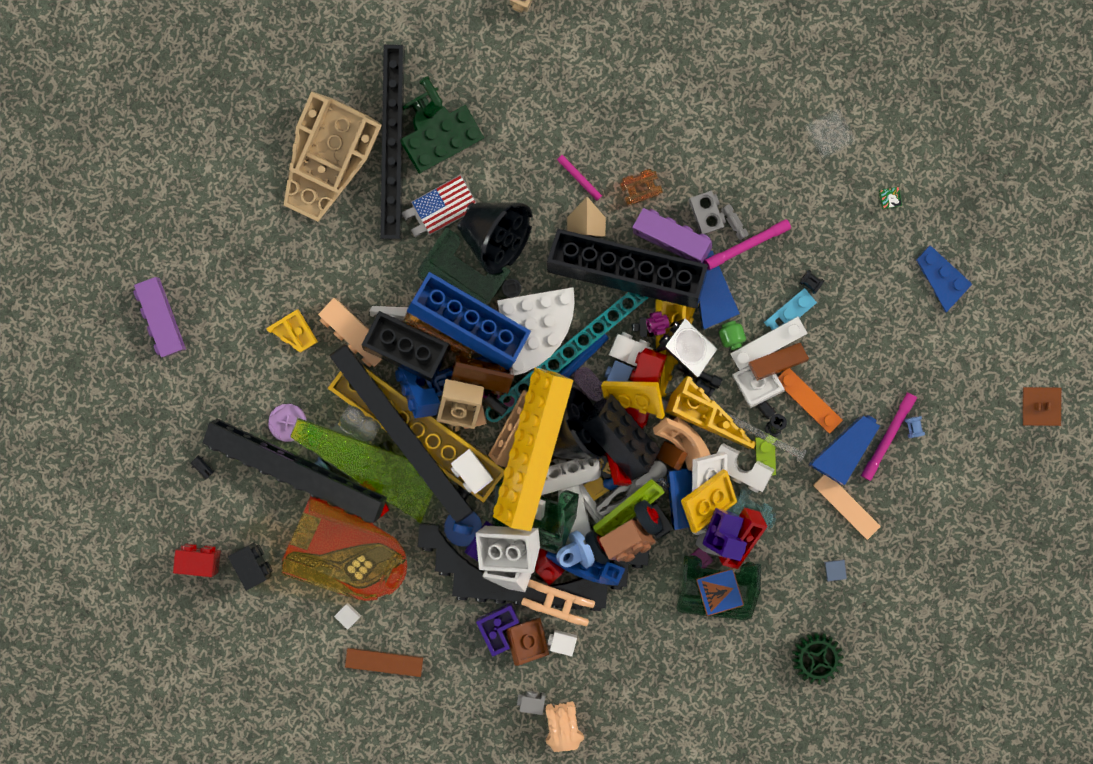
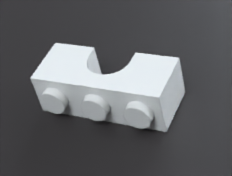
M723 443L717 453L724 452L728 454L727 471L732 476L731 480L739 484L743 482L749 485L748 488L754 492H763L775 469L757 461L753 469L744 471L737 465L740 451Z

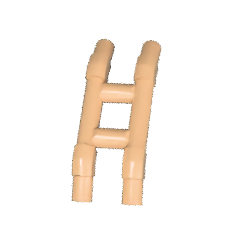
M531 579L529 580L528 587L545 593L547 596L544 605L527 598H523L521 605L570 623L582 626L588 625V619L569 614L573 603L593 608L595 601L564 592ZM554 596L565 600L562 611L551 608Z

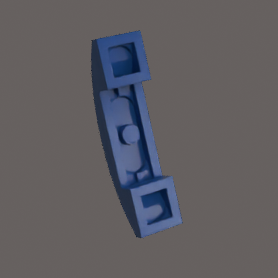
M553 540L546 557L556 565L581 578L601 584L618 586L625 568L610 562L604 565L596 561L588 568H585L580 562L570 567H563L558 563L556 556L557 552L566 545ZM570 553L564 555L563 561L569 559Z

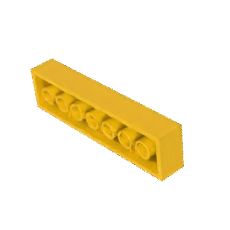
M534 368L530 377V385L525 395L523 410L520 413L519 425L514 434V443L509 452V461L504 470V479L502 486L499 488L497 504L493 510V517L510 528L531 531L573 384V380L540 368Z

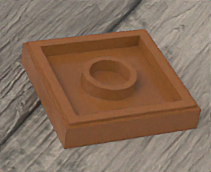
M534 618L506 629L515 666L549 655L541 618Z

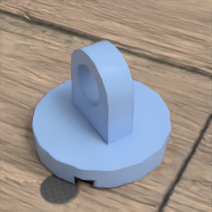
M576 530L570 533V544L562 547L557 552V561L563 567H570L578 562L585 568L593 565L595 561L593 552L588 544H584L583 540H585V537L581 532ZM570 553L569 559L563 561L564 555Z

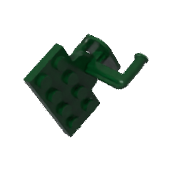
M429 76L420 80V85H423L427 92L402 107L403 110L413 107L416 112L413 122L415 132L402 138L400 142L419 174L484 139L466 104L451 113L442 106V100L437 93L439 89L438 87L434 88Z

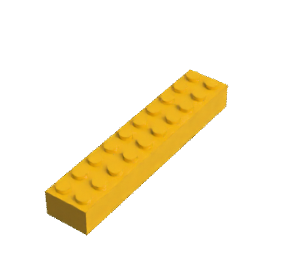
M363 365L443 472L465 490L466 488L463 486L465 481L461 476L457 478L450 468L453 467L451 463L469 448L494 478L493 481L476 494L470 492L484 503L504 476L505 468L496 465L490 457L460 435L451 431L445 424L437 422L434 416L414 418L412 411L408 409L406 396H403L400 391ZM340 371L328 389L384 429Z

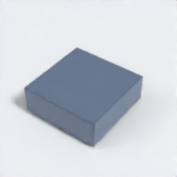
M844 559L825 562L827 581L847 579Z

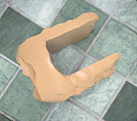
M567 702V704L559 703V705H555V708L551 703L547 704L545 711L548 718L549 734L546 738V744L554 752L578 749L580 743L584 740V735L578 730L574 702Z

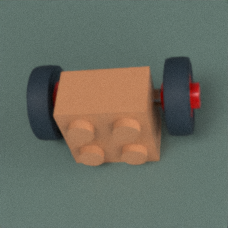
M643 500L635 505L637 521L630 520L603 537L597 534L595 530L585 535L586 544L591 547L594 558L600 564L607 563L610 560L629 562L635 558L637 553H644L650 550L651 545L656 543L652 535L662 529V524L658 513L649 502Z

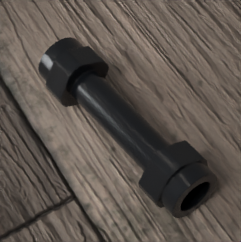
M679 362L676 369L685 373L687 369ZM703 371L698 376V378L709 382L710 386L717 389L723 380L719 376H712Z

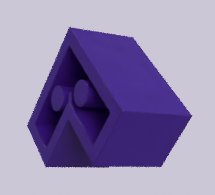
M715 508L702 544L722 557L741 561L747 542L737 536L742 528L744 518L735 513Z
M512 603L476 619L478 628L492 657L510 649L509 641L503 630L519 623V618Z

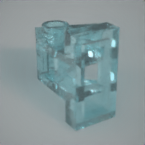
M743 486L736 498L737 503L732 506L729 512L739 516L744 507L749 508L752 505L760 509V513L768 526L766 528L768 531L776 522V513L772 512L773 507L765 503L761 506L749 500L748 497L752 490Z

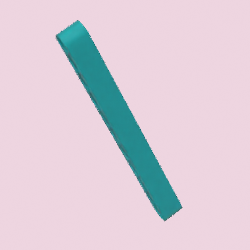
M630 292L626 293L536 368L558 373L649 297H641ZM624 299L632 301L633 306L631 309L623 307L622 302ZM615 311L618 314V319L610 321L608 319V312ZM595 323H600L603 326L602 333L597 334L593 331ZM581 335H585L588 338V344L585 346L578 343V337ZM570 347L573 349L574 354L571 358H566L563 355L564 348ZM552 359L557 360L559 363V367L556 370H551L548 367V362ZM533 371L514 385L508 394L505 393L498 399L503 403L506 396H512L515 400L514 405L509 407L502 417L499 415L497 419H491L488 414L491 408L488 407L486 409L485 415L489 421L497 422L513 410L521 395L518 387L521 384L530 385V377Z

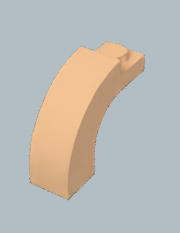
M678 417L674 420L665 418L653 427L655 435L671 441L677 448L688 453L685 462L690 471H692L693 459L711 455L699 434L688 423Z

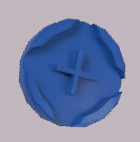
M475 511L459 524L449 514L444 523L446 537L457 546H469L476 536V532L482 527L481 519Z

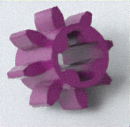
M661 311L650 313V318L646 319L649 333L654 332V336L666 334L665 329L669 328L667 315H662Z

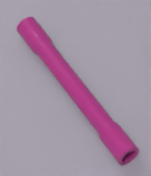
M785 219L769 229L705 259L704 264H707V269L711 270L725 261L791 229V225Z
M908 392L906 393L898 412L871 460L868 461L861 474L863 478L869 481L872 480L902 422L917 399L916 396Z

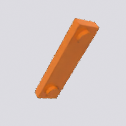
M790 368L784 370L778 376L785 392L826 432L830 434L843 421Z

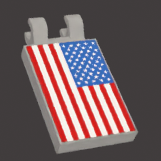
M460 174L411 201L413 207L402 212V215L406 221L414 216L417 218L420 225L411 229L414 237L426 231L431 236L463 218L466 214L467 206L472 202H477Z

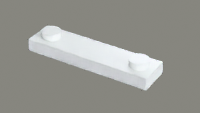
M797 316L730 354L739 370L749 366L750 361L775 352L806 335L807 331Z

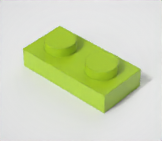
M755 437L756 462L759 461L775 469L772 475H776L775 438Z

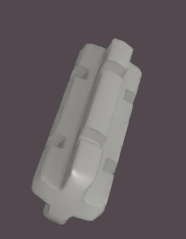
M728 204L721 209V212H723L724 216H727L726 220L733 231L737 232L736 236L738 239L742 240L749 233L746 228L743 229L742 226L744 225L737 214L733 213L734 209Z

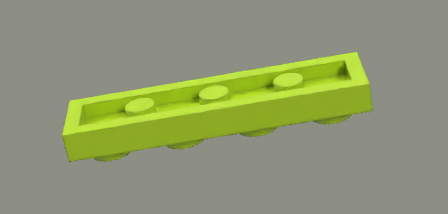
M649 480L593 526L595 532L603 537L632 520L636 516L635 505L643 500L652 504L665 493L663 488L654 480Z

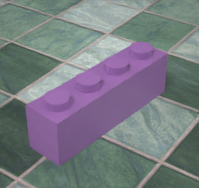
M643 208L632 227L635 235L686 260L704 263L712 249V241L707 235L702 233L699 235L686 225L682 227L669 217H661L653 209L647 210Z
M154 277L135 284L136 290L133 292L136 300L140 301L142 305L140 311L143 318L148 321L149 326H147L150 337H153L155 340L154 349L157 355L165 358L186 350L160 278Z

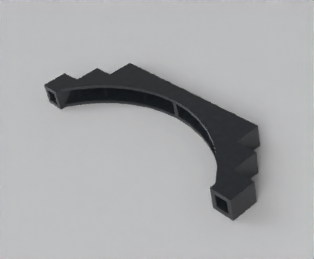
M420 522L417 547H422V551H433V548L437 549L435 572H439L441 576H450L451 573H454L452 596H455L457 600L475 598V601L487 602V599H493L495 603L504 604L506 601H514L513 604L521 605L523 598H527L544 605L547 596L545 593L528 586L525 592L509 590L483 577L485 571L479 570L478 567L466 560L447 541L439 530L440 524ZM649 550L644 553H637L635 558L629 562L610 561V563L625 568L618 586L601 584L584 578L548 586L593 600L595 605L590 610L601 611V608L606 609L607 587L611 586V589L622 590V587H627L629 564H632L633 568H643V565L648 566ZM554 596L552 607L563 608L565 600ZM573 603L571 609L582 610V607L586 606Z

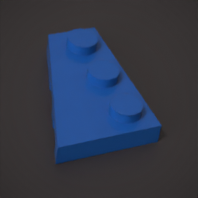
M928 246L916 259L945 312L972 285L968 279L932 246Z

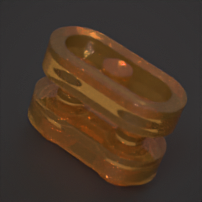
M651 169L640 172L641 176L634 178L631 175L622 179L623 182L620 183L622 191L628 190L630 195L625 198L627 206L663 194L661 185L655 187L653 182L658 179L656 171L652 172ZM643 184L647 185V190L637 193L635 187Z

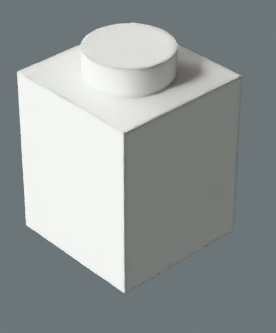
M554 630V634L549 635L547 645H550V651L573 656L577 635Z

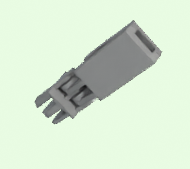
M659 460L654 461L648 473L631 481L632 484L629 486L619 485L616 489L612 490L596 505L598 513L601 516L608 514L649 480L652 479L658 482L667 473L665 464ZM627 491L625 497L621 500L609 504L611 499L618 493Z

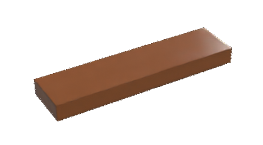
M347 648L345 668L421 677L424 657Z

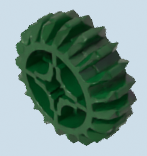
M814 632V638H812L808 633L806 635L807 641L801 637L800 641L803 644H795L799 650H792V653L797 655V657H792L791 660L792 662H798L793 665V668L799 669L796 674L798 676L803 674L802 679L804 681L809 678L810 684H813L815 679L818 685L821 684V679L828 683L827 677L830 676L834 679L835 676L832 673L834 671L838 674L840 673L836 667L843 666L838 661L844 659L843 655L838 654L842 651V648L837 647L839 644L837 641L832 642V636L826 638V634L822 633L819 638L818 633ZM813 644H823L817 650L808 649ZM828 647L832 652L831 663L825 659ZM804 653L810 658L807 669L803 665ZM821 654L820 657L825 663L815 660L812 655L819 656ZM820 666L827 668L823 672L812 673L813 670Z

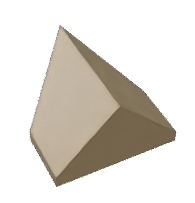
M586 197L567 217V231L590 237H605L606 217Z

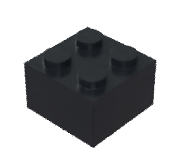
M255 542L228 556L246 591L269 579L272 576L271 572H273L268 561L265 562L262 557L264 552L259 544L256 545Z

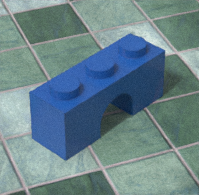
M398 367L395 377L400 382L402 394L406 396L408 409L412 411L414 418L437 415L440 401L434 388L423 389L419 387L424 386L425 379Z

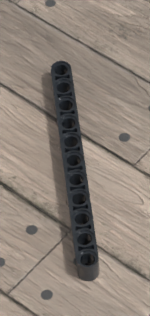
M343 344L329 355L455 522L459 524L472 514L473 510L350 348Z

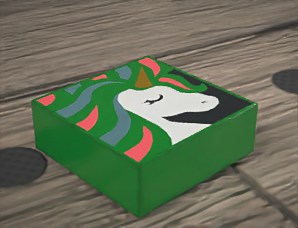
M899 187L879 190L882 209L902 206Z

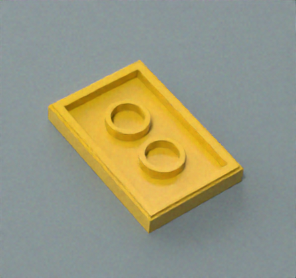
M722 469L681 500L691 532L697 533L708 525L715 508L726 511L737 503L728 471Z

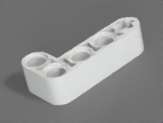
M574 459L549 466L541 495L598 479L601 476L599 459Z

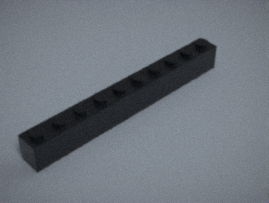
M384 44L380 232V239L402 241L403 145L400 140L403 138L404 110L402 107L404 106L405 48L403 45Z
M215 419L208 425L202 443L207 445L209 449L220 451L228 458L237 459L245 466L254 467L262 474L271 475L279 482L293 485V488L296 490L308 492L313 498L323 499L330 506L340 507L348 514H355L361 517L365 522L374 523L380 518L387 497L220 419Z

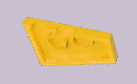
M603 381L601 387L604 398L612 394L624 408L632 407L638 409L640 413L646 414L648 412L655 414L656 418H664L665 413L658 382Z

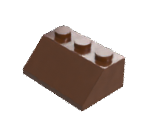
M459 355L455 357L451 380L482 386L484 389L492 390V393L497 395L508 394L514 378L512 367L507 370L498 364Z

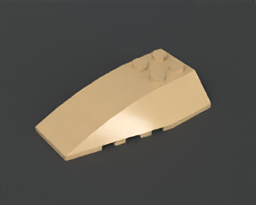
M311 92L295 130L296 136L293 143V154L289 168L290 173L287 180L284 206L319 222L367 161L382 124L333 98Z

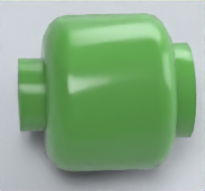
M736 321L721 325L722 328L719 330V336L723 347L731 348V351L742 348L741 344L746 341L743 326L740 323H736Z

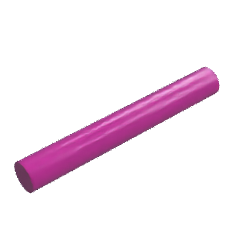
M563 155L557 159L596 201L602 197Z

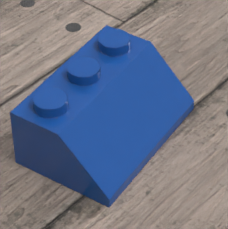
M680 468V470L667 469L672 527L674 530L688 528L690 526L681 500L692 492V471L688 470V468Z

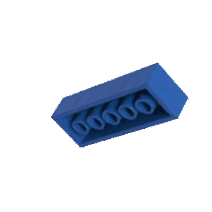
M430 272L427 274L406 311L507 370L515 363L531 333L529 329Z

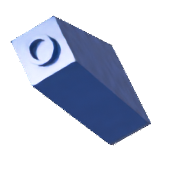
M713 251L709 252L707 258L714 255ZM719 266L711 270L707 269V276L699 301L702 329L709 328L740 314Z
M869 415L866 417L860 416L809 463V466L838 484L845 485L880 427L876 424L877 420Z

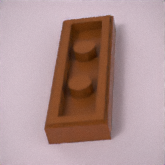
M800 342L750 361L748 365L758 381L805 363L809 360V357Z

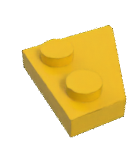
M299 309L266 328L268 332L275 334L285 343H289L299 352H303L318 343Z

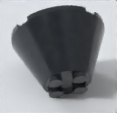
M472 202L467 206L466 214L463 220L458 223L457 229L461 232L462 237L483 269L489 274L497 275L503 272L502 269L505 266H511L522 253L531 233L532 226L529 225V221L533 215L530 207L520 202Z
M575 387L571 388L551 460L601 459L606 455V451L582 426L593 404L582 391Z

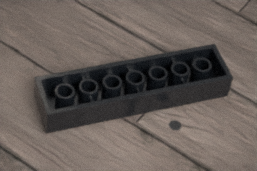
M557 229L547 259L548 273L695 309L698 308L708 268L707 264Z

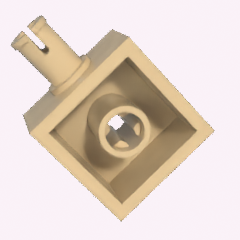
M445 379L436 421L447 423L451 431H453L455 426L454 432L459 431L461 426L475 429L484 387Z

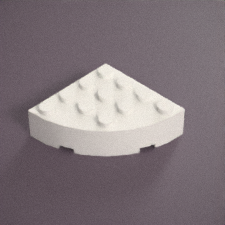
M574 287L497 300L499 313L531 331L515 363L512 365L514 375L525 373L539 366L551 357L561 345L568 333L573 318L575 303Z

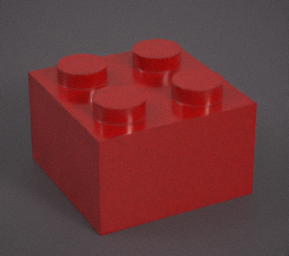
M186 543L175 550L173 573L213 577L219 573L221 550H216V546L206 545L197 548V544Z

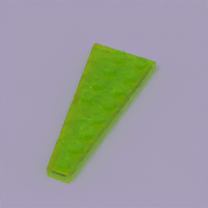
M297 417L290 434L292 439L307 449L312 450L321 456L322 459L327 460L366 488L387 497V502L393 504L405 514L410 515L417 522H422L433 492L405 456Z

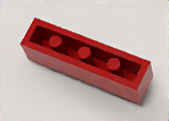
M645 348L641 353L639 352L635 363L638 365L636 370H633L630 381L659 383L667 355ZM632 407L624 408L638 425L644 429L650 413L643 414L638 409Z

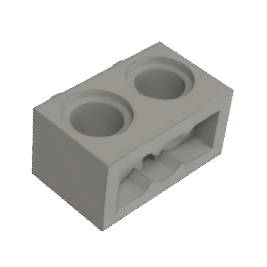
M712 191L689 198L700 234H708L724 228L726 220L723 212L719 213L717 205L720 204L716 194L713 195ZM707 199L710 202L709 208H702L700 200ZM707 217L715 218L716 225L714 227L707 225Z

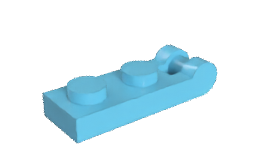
M804 288L765 320L764 324L774 330L779 327L775 322L777 318L785 324L797 316L800 318L817 302Z

